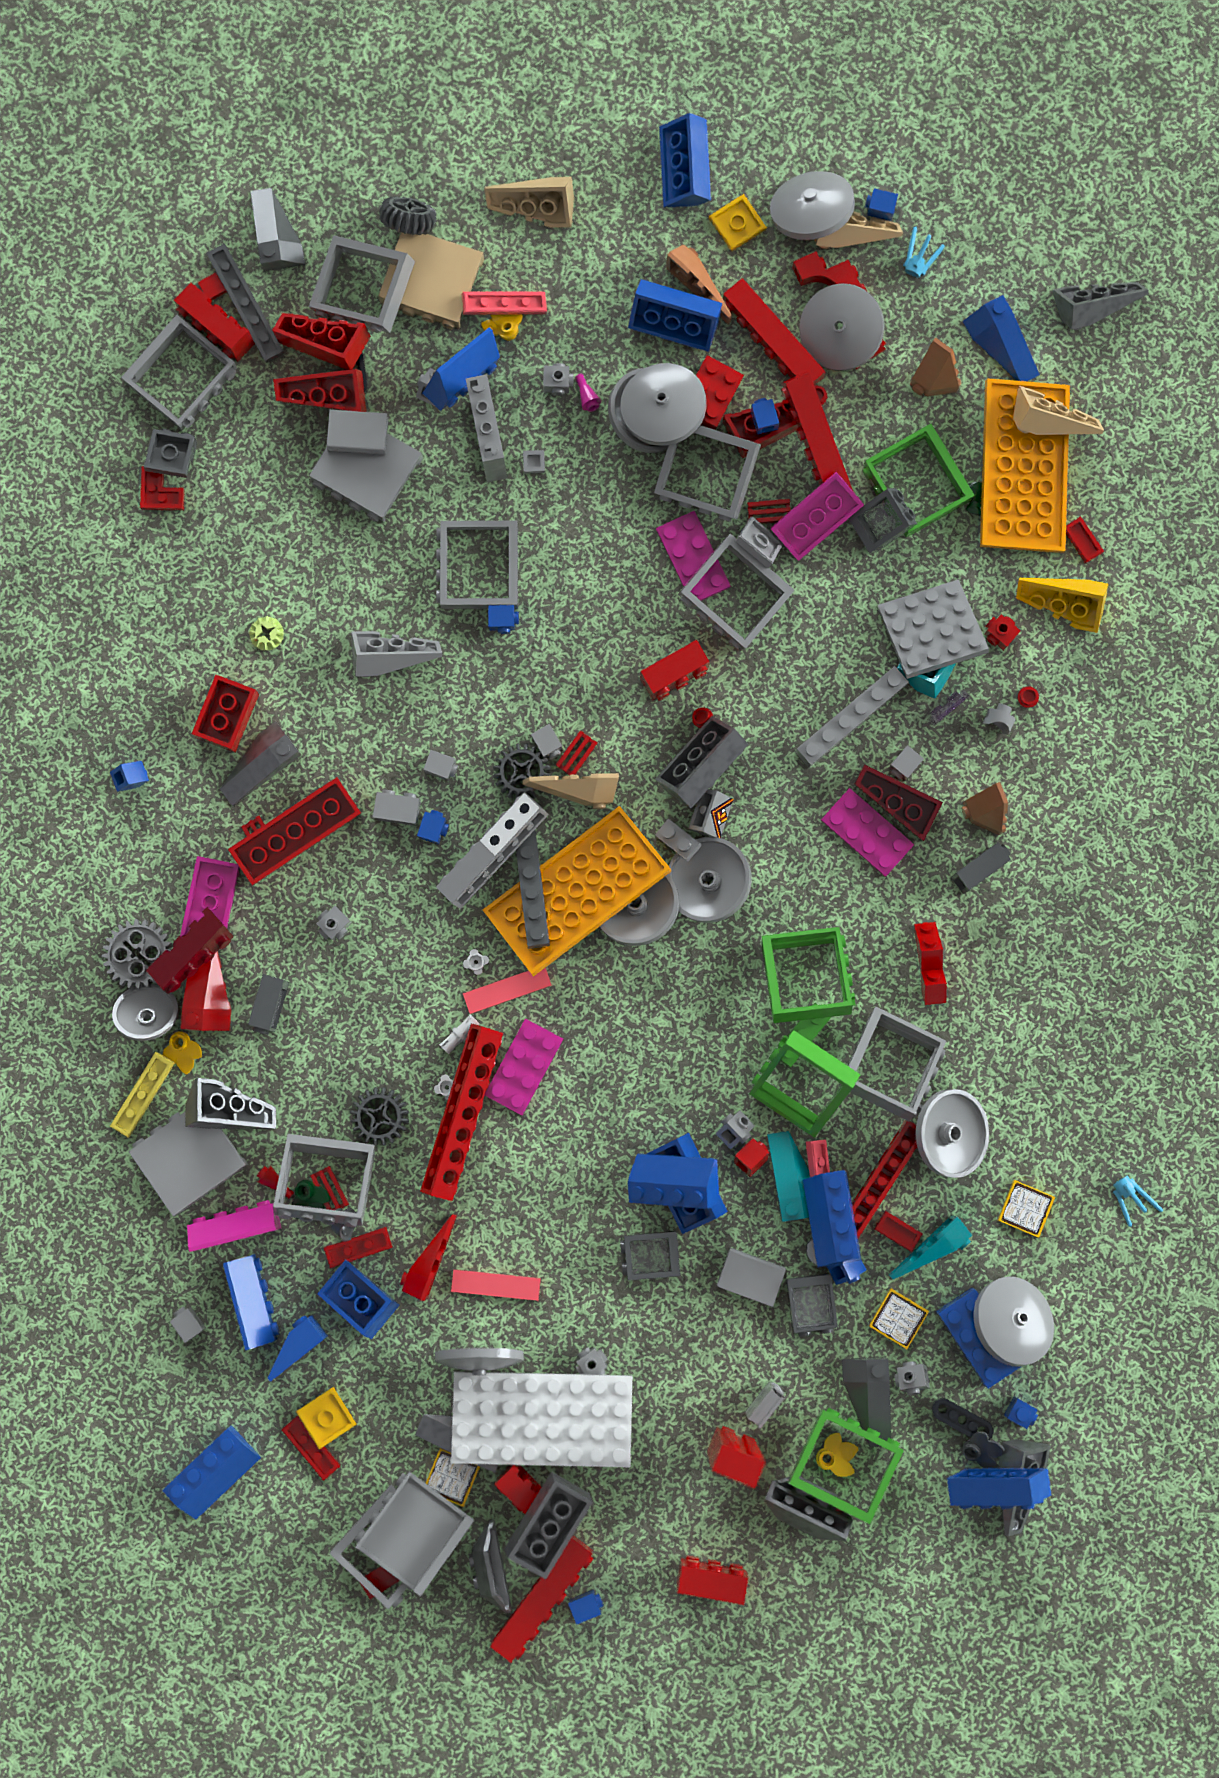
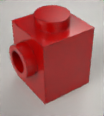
M752 1138L735 1155L734 1164L747 1176L751 1177L768 1161V1148L761 1141L757 1142Z

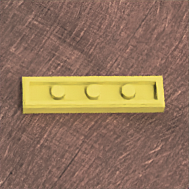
M158 1052L153 1054L110 1127L128 1138L131 1136L175 1063Z

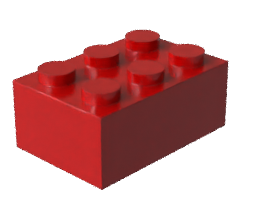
M707 355L696 374L704 387L707 401L706 413L700 425L716 430L744 374Z
M695 640L641 670L640 680L652 701L655 699L661 701L670 695L669 692L676 688L678 691L688 685L687 682L692 678L698 680L707 674L706 671L709 668L710 661L699 642Z
M215 674L191 734L197 739L236 753L259 693L256 689Z
M687 1555L686 1559L681 1558L676 1584L677 1593L744 1605L749 1577L747 1570L743 1569L742 1565L731 1563L730 1567L721 1565V1562L709 1559L708 1563L699 1561L698 1557Z

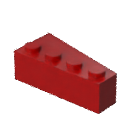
M288 313L281 314L272 330L280 344L346 370L353 369L371 337L365 323L357 322V324H351L343 320L335 322L320 317L319 319H311L308 316Z
M510 1465L495 1482L497 1489L511 1501L519 1512L522 1511L524 1514H526L542 1488L521 1465Z

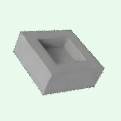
M544 450L523 451L524 474L545 473Z

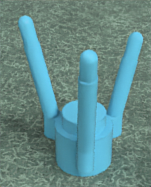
M913 227L907 258L903 266L906 267L905 272L907 274L920 278L921 274L925 275L927 269L945 246L942 244L927 263L924 264L925 259L922 257L931 239V235H927L918 256L914 255L912 258L917 227Z
M1128 1175L1113 1185L1116 1189L1113 1193L1117 1197L1129 1227L1132 1226L1122 1195L1124 1198L1131 1196L1140 1209L1146 1213L1147 1209L1135 1194L1137 1191L1159 1212H1163V1209Z

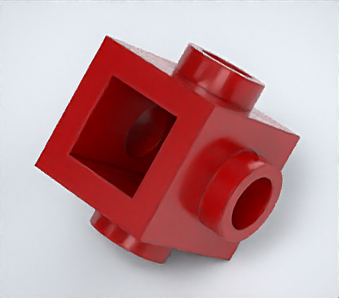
M1001 614L997 619L993 617L986 624L985 627L988 630L984 635L987 636L986 640L991 645L998 646L1004 651L1021 630L1015 626V622L1010 617H1004Z

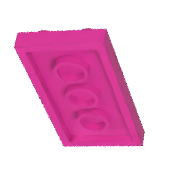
M835 472L774 524L771 530L799 561L863 507L864 503L841 476Z
M695 511L656 528L683 587L714 552ZM718 559L690 591L700 601L731 587Z
M850 788L821 819L827 827L884 877L891 872L914 846L908 838Z
M197 856L180 936L186 935L189 932V925L194 920L198 922L204 916L202 911L206 907L214 913L226 928L228 927L240 870L238 864Z
M525 1018L486 1090L485 1096L523 1116L563 1038Z

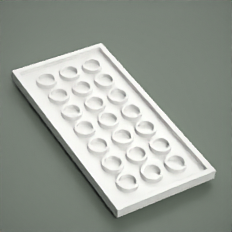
M454 1371L451 1463L630 1467L632 1375L486 1372V1375L477 1376L473 1375V1372Z

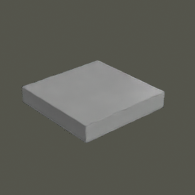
M752 516L747 520L735 541L767 568L773 564L783 546L780 539Z

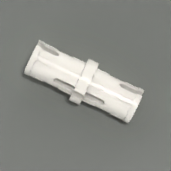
M470 1014L457 1028L454 1027L452 1029L453 1032L439 1045L450 1054L458 1044L466 1040L471 1023L479 1025V1022Z

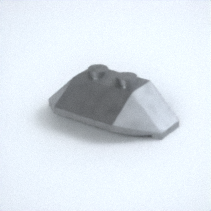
M789 1477L771 1482L764 1502L778 1520L816 1539L846 1541L853 1523V1519L848 1513L787 1483ZM800 1477V1479L839 1498L837 1494Z
M493 1519L489 1521L472 1547V1553L469 1554V1562L471 1567H475L476 1575L473 1576L475 1590L479 1589L480 1596L505 1613H510L512 1607L495 1520Z

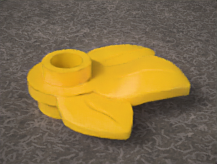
M491 315V319L481 322V326L484 331L490 327L493 330L494 336L499 335L502 339L511 341L516 338L519 332L518 325L522 321V315Z
M178 1031L170 1037L169 1045L163 1050L162 1055L177 1064L184 1074H189L194 1067V1059L202 1058V1050L199 1044L192 1041L187 1033ZM180 1038L183 1040L182 1046L178 1043Z
M839 1432L833 1433L825 1439L824 1447L817 1452L816 1462L821 1469L831 1470L839 1477H847L855 1473L849 1461L856 1455L859 1448L853 1443L842 1442ZM826 1454L831 1456V1460L827 1463L823 1461V1456Z

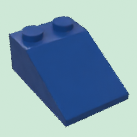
M347 1260L341 1264L317 1293L356 1330L369 1339L376 1335L400 1306L384 1290Z
M304 1315L292 1324L294 1329L289 1332L268 1376L269 1381L275 1379L328 1337L313 1315L308 1318Z

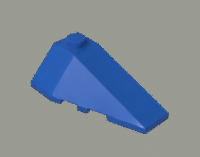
M1004 295L984 304L963 320L972 340L979 344L1016 381L1028 382L1040 375L1015 315Z

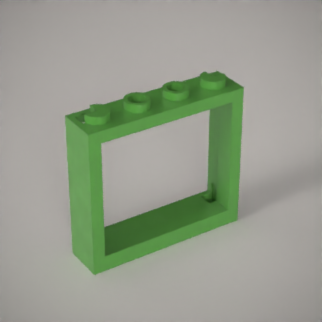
M932 424L925 426L865 460L864 469H862L866 479H871L875 487L873 489L878 496L887 488L874 467L925 438L960 499L918 522L917 525L904 533L906 538L972 501L975 496ZM888 499L884 500L886 503L884 508L889 516L893 515L895 518V526L897 528L902 522Z
M839 927L762 936V953L773 1023L852 1014V1006H856L855 994L850 993L852 976L851 973L847 974L846 967H849L848 954H844L843 948L846 947L844 935L840 934ZM833 943L843 1002L782 1009L773 950Z
M793 1030L789 1037L783 1036L778 1044L780 1049L775 1048L768 1058L771 1062L766 1061L759 1071L762 1074H756L751 1082L754 1086L749 1094L815 1138L853 1089L861 1074ZM788 1049L842 1084L818 1116L766 1082Z
M829 1407L827 1411L821 1409L787 1483L871 1524L904 1450L899 1448V1442L889 1437L885 1441L879 1438V1432L869 1427L865 1431L859 1428V1422L849 1417L847 1421L839 1418L840 1413ZM826 1419L894 1452L867 1512L800 1479V1475Z

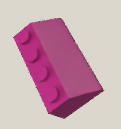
M269 1200L256 1203L257 1207L249 1209L247 1205L235 1208L236 1213L227 1215V1211L215 1213L214 1218L206 1220L205 1216L192 1219L193 1224L187 1225L189 1252L281 1229L280 1219L274 1214V1203L270 1204Z

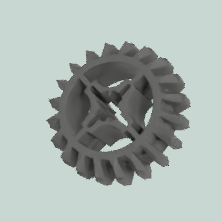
M404 196L388 197L384 199L382 206H380V221L386 227H390L391 230L420 236L431 233L436 225L437 213L435 209L418 199L405 198Z
M517 743V750L513 751L511 746H508L510 753L507 755L505 751H501L504 759L496 758V762L501 765L493 766L495 771H499V773L493 775L494 779H501L496 782V786L504 785L501 793L504 794L509 790V799L513 797V794H516L517 798L524 792L527 794L531 793L535 799L537 796L534 791L537 789L531 787L519 789L513 787V785L527 777H532L530 771L536 763L540 767L539 776H551L549 773H545V771L551 770L550 765L544 766L548 762V758L540 759L542 757L541 752L539 751L535 754L536 746H533L529 751L527 743L524 744V749H520V744ZM517 756L531 757L525 763H519L513 758ZM507 763L514 769V773L508 782L504 777ZM517 767L522 770L524 768H527V777L522 774L520 776H517V774H519Z
M377 1087L373 1088V1095H371L369 1090H366L367 1098L365 1099L362 1095H359L358 1098L362 1103H353V1106L357 1107L358 1111H350V1114L357 1115V1119L350 1120L351 1123H358V1126H355L353 1131L361 1129L362 1132L359 1133L358 1138L366 1135L365 1143H369L371 1138H373V1145L375 1146L378 1145L379 1139H381L382 1146H386V1138L389 1139L390 1143H394L393 1135L401 1138L402 1135L398 1130L406 1131L407 1129L401 1125L402 1122L409 1123V1119L403 1118V1114H409V1110L402 1111L401 1109L407 1103L402 1102L399 1104L398 1101L402 1096L397 1095L393 1098L394 1090H391L386 1095V1087H382L381 1094H379ZM374 1099H385L378 1109L366 1106ZM390 1103L396 1108L397 1121L388 1115ZM379 1110H383L382 1115L389 1122L380 1120V1123H376L377 1117L370 1113V1111L380 1113ZM363 1112L372 1119L369 1131L364 1126L362 1120ZM382 1124L394 1127L386 1134H375Z

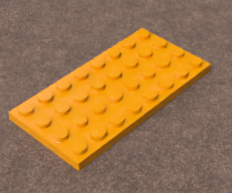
M987 378L985 381L980 547L1064 553L1066 549L1069 434L1036 435L1030 432L1028 434L1022 433L1017 429L1013 415L1019 386L1045 394L1043 399L1055 403L1056 400L1060 401L1069 409L1070 385Z
M618 806L540 866L550 946L528 949L520 882L485 907L483 912L534 977L672 872V870L624 810Z

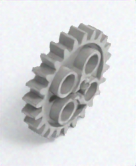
M135 919L134 925L126 921L125 928L119 924L118 933L113 930L111 931L114 936L113 939L106 938L110 945L103 946L108 951V953L102 955L103 958L108 959L103 966L111 967L107 974H114L112 980L115 982L120 980L119 984L121 986L126 985L128 982L129 989H132L134 984H136L139 990H141L142 984L150 988V981L155 984L157 983L147 973L146 970L149 967L136 957L124 945V942L127 941L151 964L165 950H169L168 948L173 944L168 941L165 942L169 936L167 934L161 935L163 929L161 927L156 929L154 922L149 927L148 921L145 919L141 925L137 919ZM141 934V942L133 944L134 936ZM156 948L158 950L157 956L149 958L150 950ZM124 950L127 951V957L124 960H119V953ZM137 965H143L142 972L137 975L134 974V968Z

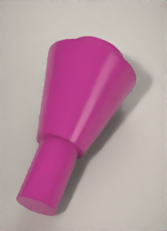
M583 374L576 375L575 379L579 385L582 409L588 412L597 410L602 400L587 384Z

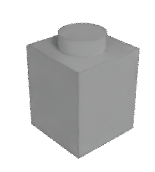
M550 724L531 734L543 758L547 757L549 760H552L561 754L562 745Z
M907 745L890 765L889 768L892 770L890 773L896 779L906 781L924 758Z
M430 750L423 770L427 774L449 781L450 777H455L458 765H456L455 758Z
M183 1306L173 1314L175 1318L170 1321L185 1343L206 1329L192 1307L185 1309Z

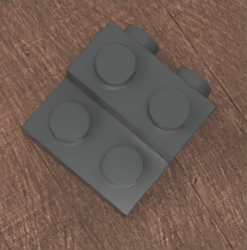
M153 429L144 463V470L187 478L190 463H193L197 447L195 436L186 432L180 434L167 429Z

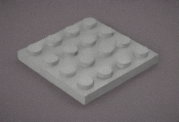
M959 579L878 605L879 614L906 679L989 653L988 645Z

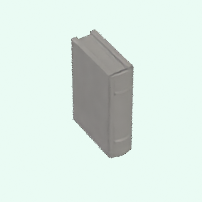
M330 410L327 451L386 455L388 414Z
M730 1247L716 1286L773 1307L786 1268L777 1265L775 1262L772 1263Z
M768 1382L745 1411L747 1418L756 1423L760 1429L785 1398L780 1386L776 1383Z

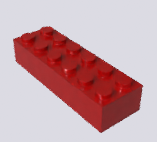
M336 777L228 850L249 882L255 885L362 813L339 778Z
M722 1426V1429L716 1427L707 1450L712 1471L756 1488L765 1465V1460L758 1444H756L755 1438L743 1434L742 1437L737 1436L735 1430L727 1426Z

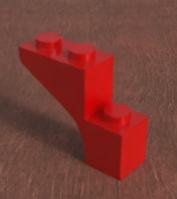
M817 251L793 261L792 269L800 286L815 282L824 283L828 286L851 284L867 291L863 283L860 284L857 278L858 271L855 265L850 264L849 259L826 269L827 266L822 256L819 257Z
M936 922L914 924L921 974V993L924 1004L946 1003L947 982L943 972V947Z

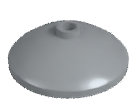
M142 984L141 990L134 986L132 989L125 991L115 1002L112 1010L113 1022L119 1033L129 1039L136 1041L152 1040L164 1035L173 1027L178 1017V1003L172 992L169 994L165 993L159 985L150 984V988H147Z

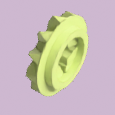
M266 616L258 618L251 625L249 634L251 642L255 647L268 651L275 649L281 644L284 630L279 621ZM262 626H264L267 630H272V632L269 633L271 639L270 641L265 636L261 637V634L263 633Z

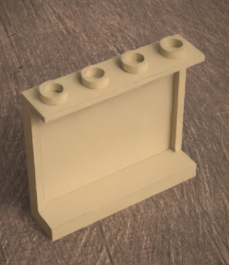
M401 232L395 250L407 253L415 263L399 309L408 316L416 314L422 316V319L427 322L434 323V321L442 323V326L445 328L454 329L456 327L460 329V320L463 315L461 294L462 292H471L478 269L482 267L484 261L483 252L428 234L419 236L417 234L411 235ZM390 264L378 296L382 306L397 265Z

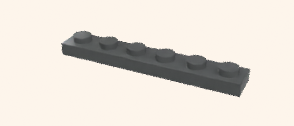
M225 243L207 252L208 258L246 328L249 330L265 363L285 354Z
M535 829L516 849L528 949L550 946Z

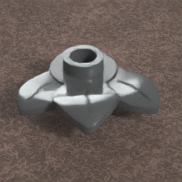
M976 1432L972 1435L971 1439L965 1441L963 1444V1455L966 1459L977 1461L982 1468H999L995 1458L1005 1452L1001 1444L989 1440L987 1433Z

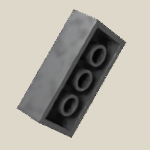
M711 716L655 780L667 793L692 808L749 744L735 728Z
M551 1472L504 1548L507 1558L546 1579L592 1505L593 1500L590 1494Z

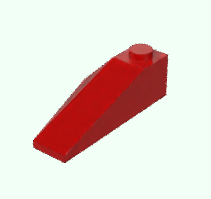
M218 951L214 954L215 956L211 961L203 963L198 968L195 975L190 978L187 977L182 1005L181 1029L230 1031L232 1008L227 997V987L223 980Z
M456 1214L450 1216L409 1269L408 1273H403L400 1285H403V1292L422 1301L428 1299L457 1218Z

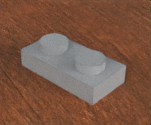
M669 818L655 834L657 838L687 862L702 846Z

